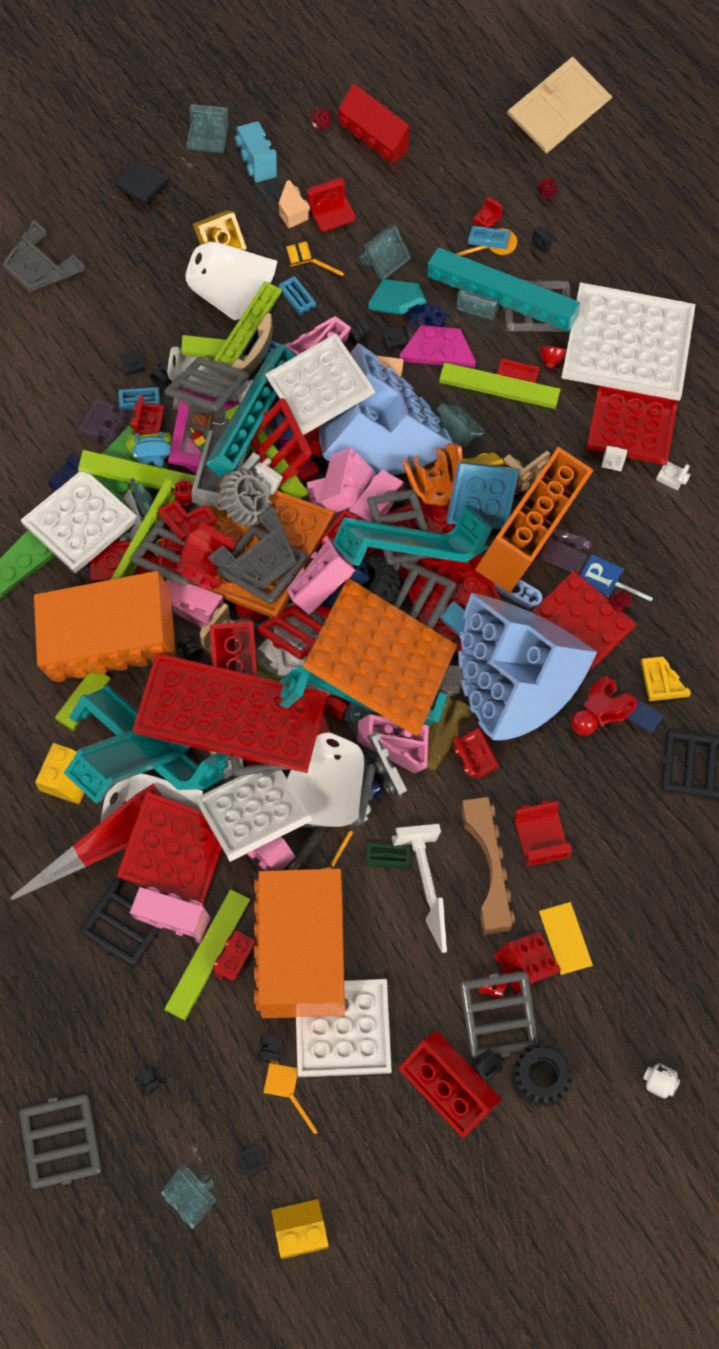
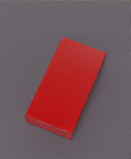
M501 358L497 374L536 383L540 367Z

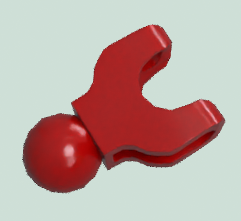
M604 676L591 686L589 699L583 704L585 709L574 713L571 718V727L576 734L589 736L595 732L598 724L603 727L606 723L619 722L626 719L636 709L637 699L630 693H624L617 698H611L617 690L616 682L610 676Z

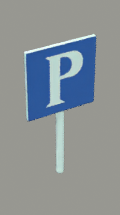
M591 555L580 575L597 591L608 598L614 587L618 586L644 599L653 600L652 597L617 582L624 568L595 555Z

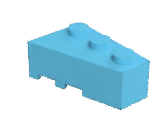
M258 121L237 127V135L235 136L237 147L242 149V159L244 162L247 161L248 174L253 176L255 183L277 177L276 151L274 149L270 150L269 146H271V143L265 139V132Z

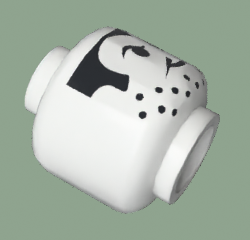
M661 1063L656 1064L653 1068L648 1067L643 1078L647 1081L646 1089L661 1098H667L669 1095L673 1096L680 1083V1079L677 1078V1071Z

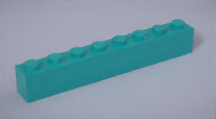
M438 248L428 262V277L433 280H438L451 287L461 289L469 294L484 298L487 301L502 305L505 308L512 309L569 332L579 315V301L444 249Z
M284 344L271 351L266 357L205 463L220 478L236 468L263 420V413L268 411L277 395L265 374L296 357Z

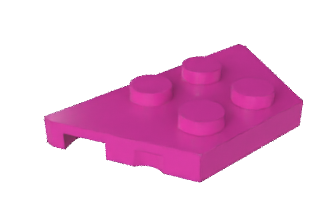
M421 325L403 349L399 358L404 359L403 362L444 365L445 362L467 368H475L476 361L461 329Z

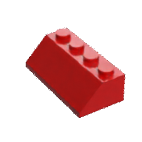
M353 84L338 109V122L342 127L350 130L355 137L363 140L371 149L376 150L384 159L389 160L393 164L408 151L410 126L356 84Z
M254 622L210 625L213 666L258 676Z
M438 1031L424 1039L398 1068L462 1138L471 1132L502 1100Z

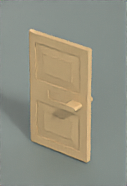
M571 57L510 108L507 114L547 154L606 104L612 96L574 57Z

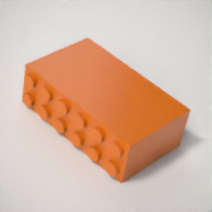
M558 447L475 570L510 593L593 472V469Z
M158 571L34 595L37 666L52 681L62 682L66 678H83L87 674H105L110 670H126L131 666H147L148 663L154 662L156 653L176 657L171 590Z
M341 869L259 871V879L254 880L256 893L254 911L256 922H259L254 923L256 944H259L254 945L256 966H259L254 968L256 988H259V990H254L256 1011H260L262 1018L345 1016Z

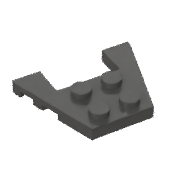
M35 220L30 224V229L27 233L25 232L22 235L21 242L17 247L13 248L2 264L3 269L28 292L85 270V265L74 255H71L57 266L34 246V244L47 235L46 230Z
M273 506L258 517L259 522L269 531L268 535L237 559L222 545L208 556L210 562L262 589L266 588L294 566L297 561Z
M376 731L368 735L367 738L375 752L362 744L360 745L371 761V764L375 765V773L379 774L383 780L382 786L387 794L391 793L392 796L401 795L406 792L407 789L396 767L392 765L388 758L389 753L386 747H383L379 740L381 739L379 732Z

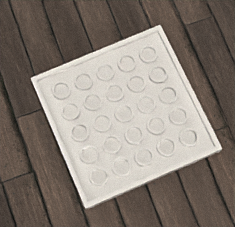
M580 283L576 300L580 302L579 315L571 327L561 378L680 401L696 304Z

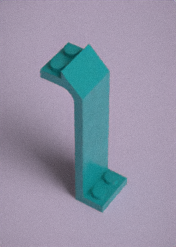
M470 507L463 508L455 528L447 534L344 517L333 545L352 565L360 566L367 547L466 563L490 547L485 542L492 527Z
M302 666L292 669L279 681V683L284 685L280 692V697H282L280 706L287 709L302 697L306 684L310 683L380 715ZM441 692L436 694L424 725L430 726L434 722H439L447 698L446 694Z
M106 684L98 691L88 695L83 694L69 718L76 723L83 719L87 720L91 715H94L113 733L120 735L133 730L138 711ZM216 753L202 761L198 766L191 758L184 754L180 758L154 769L177 790L206 789L227 777L223 771L228 766L227 760L230 756Z
M131 730L79 749L64 771V774L97 804L104 799L113 784L176 760L191 747L138 735Z

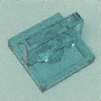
M394 224L388 226L363 246L365 253L359 257L362 264L374 267L378 278L381 280L387 278L411 259L405 243Z
M441 403L437 408V411L440 413L438 425L441 429L447 430L452 442L460 445L462 451L474 437H481L485 432L458 405Z

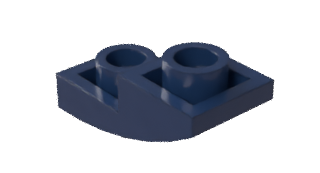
M637 699L636 709L626 719L653 733L663 714Z

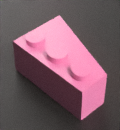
M351 447L332 454L320 502L327 509L335 511V513L353 507L375 474V471Z
M327 535L322 540L325 544L318 553L314 551L311 555L312 562L306 570L304 568L301 569L287 589L292 601L308 614L317 609L329 595L333 594L356 571L346 557L333 545V540Z
M169 579L166 580L171 590L172 613L200 628H203L205 624H209L215 610L221 608L224 604L223 596L189 583L181 586Z

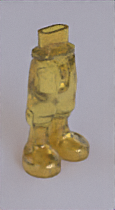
M450 697L446 698L439 722L432 723L428 729L427 769L436 771L438 765L442 764L453 743V738L459 735L457 725L460 719L469 718L472 715L468 705L461 701H455L451 717L447 724L444 725L445 717L453 704V700Z

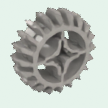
M245 469L234 471L226 476L220 485L219 495L222 496L220 502L224 504L222 509L228 512L227 517H232V521L238 522L239 526L245 525L247 527L259 524L258 517L270 509L269 506L272 502L268 499L271 494L267 493L268 487L263 485L264 480H259L258 474H253L251 470L246 471Z

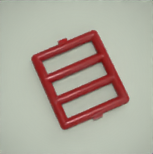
M281 398L269 411H265L262 414L263 420L251 439V444L256 454L260 456V462L263 463L267 459L265 452L289 427L291 428L294 436L271 459L269 468L273 470L297 444L302 453L281 474L283 478L278 489L290 477H294L298 473L297 469L312 454L285 398ZM282 410L286 419L261 444L257 437L258 434Z
M295 603L283 610L277 618L272 617L258 625L257 631L271 640L273 646L277 649L282 648L297 659L302 660L308 656L315 639L285 619L293 615L317 632H320L323 625L302 612V608ZM322 605L315 609L316 612L327 618L331 610L329 606L326 608ZM278 625L308 646L300 650L271 631L270 628Z

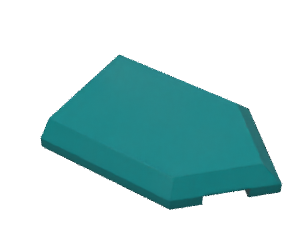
M383 279L370 299L368 308L369 310L402 315L408 312L409 308L417 304L420 306L426 303V299L418 283Z

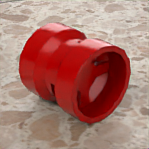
M185 480L177 482L173 490L175 500L184 510L193 508L196 503H192L193 484Z
M508 983L495 985L494 990V985L480 987L478 992L482 995L487 994L492 999H498L503 995Z

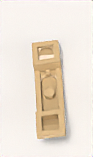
M267 313L258 326L259 340L245 361L237 358L232 365L233 368L248 372L250 375L260 365L267 354L272 340L271 314ZM227 374L228 380L235 381L237 377Z

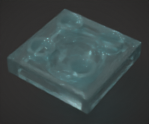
M184 1164L176 1171L161 1194L165 1197L167 1203L172 1205L179 1213L182 1220L194 1229L217 1200L208 1191L213 1188L212 1179L205 1183L209 1176L203 1175L198 1180Z

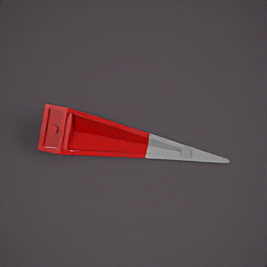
M153 783L135 794L11 896L10 900L21 897L126 849L145 792L148 791L162 797L155 784Z

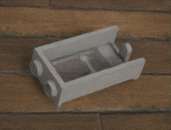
M209 430L192 488V503L224 510L222 509L224 504L220 502L222 498L219 495L220 485L223 479L230 475V473L242 470V465L246 462L249 452V444L236 468L220 478L205 465L218 442L213 441V431Z

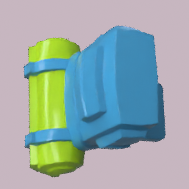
M163 432L146 435L134 434L128 436L126 446L128 451L140 463L149 465V462H154L155 466L163 468L162 462L170 455L173 438H171L169 433Z

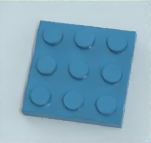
M458 461L446 522L456 525L463 508L470 507L493 529H502L510 516L519 470L511 467Z

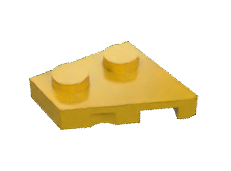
M664 657L641 660L649 701L690 696V690L685 688L679 681L680 677L669 667V663Z

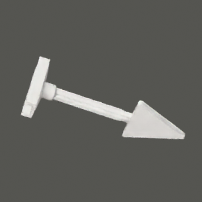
M439 824L396 828L397 836H392L393 845L412 844L413 851L416 853L426 899L430 906L426 923L441 953H446L443 898H436L425 852V843L436 842L441 833Z

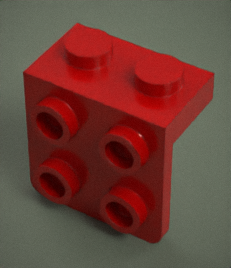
M343 178L330 180L327 183L307 189V202L320 231L326 232L355 222L356 216L345 196V182Z

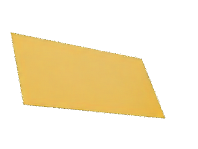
M571 902L539 911L555 960L561 969L560 974L563 975L593 966Z

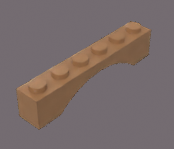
M489 797L462 800L461 811L464 828L481 845L490 869L489 893L480 910L483 935L509 932L512 924H515L513 910L509 911L508 902H511L509 888L505 889L504 881L507 880L505 867H501L500 859H503L502 847L497 846L496 838H499L498 826L493 824L492 817H495L494 804H490Z

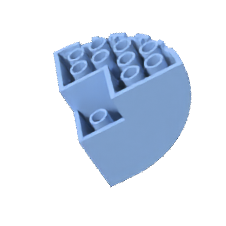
M358 343L350 355L373 386L375 394L319 426V441L323 457L330 462L332 454L351 447L375 471L376 475L381 470L391 475L406 473L402 465L404 458L408 459L411 470L414 471V456L416 455L421 467L430 464L437 459L436 448L444 452L445 444H453L447 430L440 428L438 425L440 419L430 410L431 407L422 397H417L412 391L413 387L405 379L401 378L399 380V376L389 365L385 368L377 360L378 356Z
M471 593L463 616L466 619L464 632H460L462 651H459V668H463L464 677L461 680L465 696L469 697L471 712L477 715L479 719L478 724L492 740H506L519 737L538 728L563 708L581 685L597 652L568 631L536 614L495 598Z

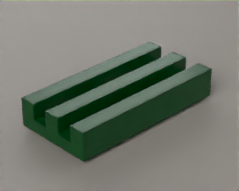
M367 842L365 866L410 869V845L394 846L393 844ZM371 849L406 852V855L371 852ZM370 857H371V858L406 860V862L387 861V860H374V859H370Z

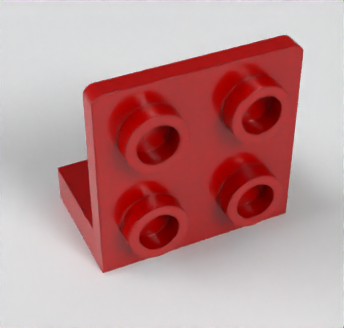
M540 932L509 942L494 954L504 974L526 971L530 986L561 971ZM520 981L509 983L516 995L521 993Z

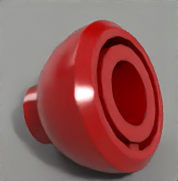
M554 346L540 347V356L546 368L556 369L557 365L562 363L566 357V349Z

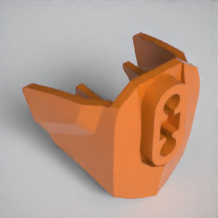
M445 444L444 452L436 448L437 461L423 467L419 465L417 455L414 456V471L411 470L407 458H404L402 461L410 485L423 503L443 506L450 502L458 461L463 462L462 448L458 444Z

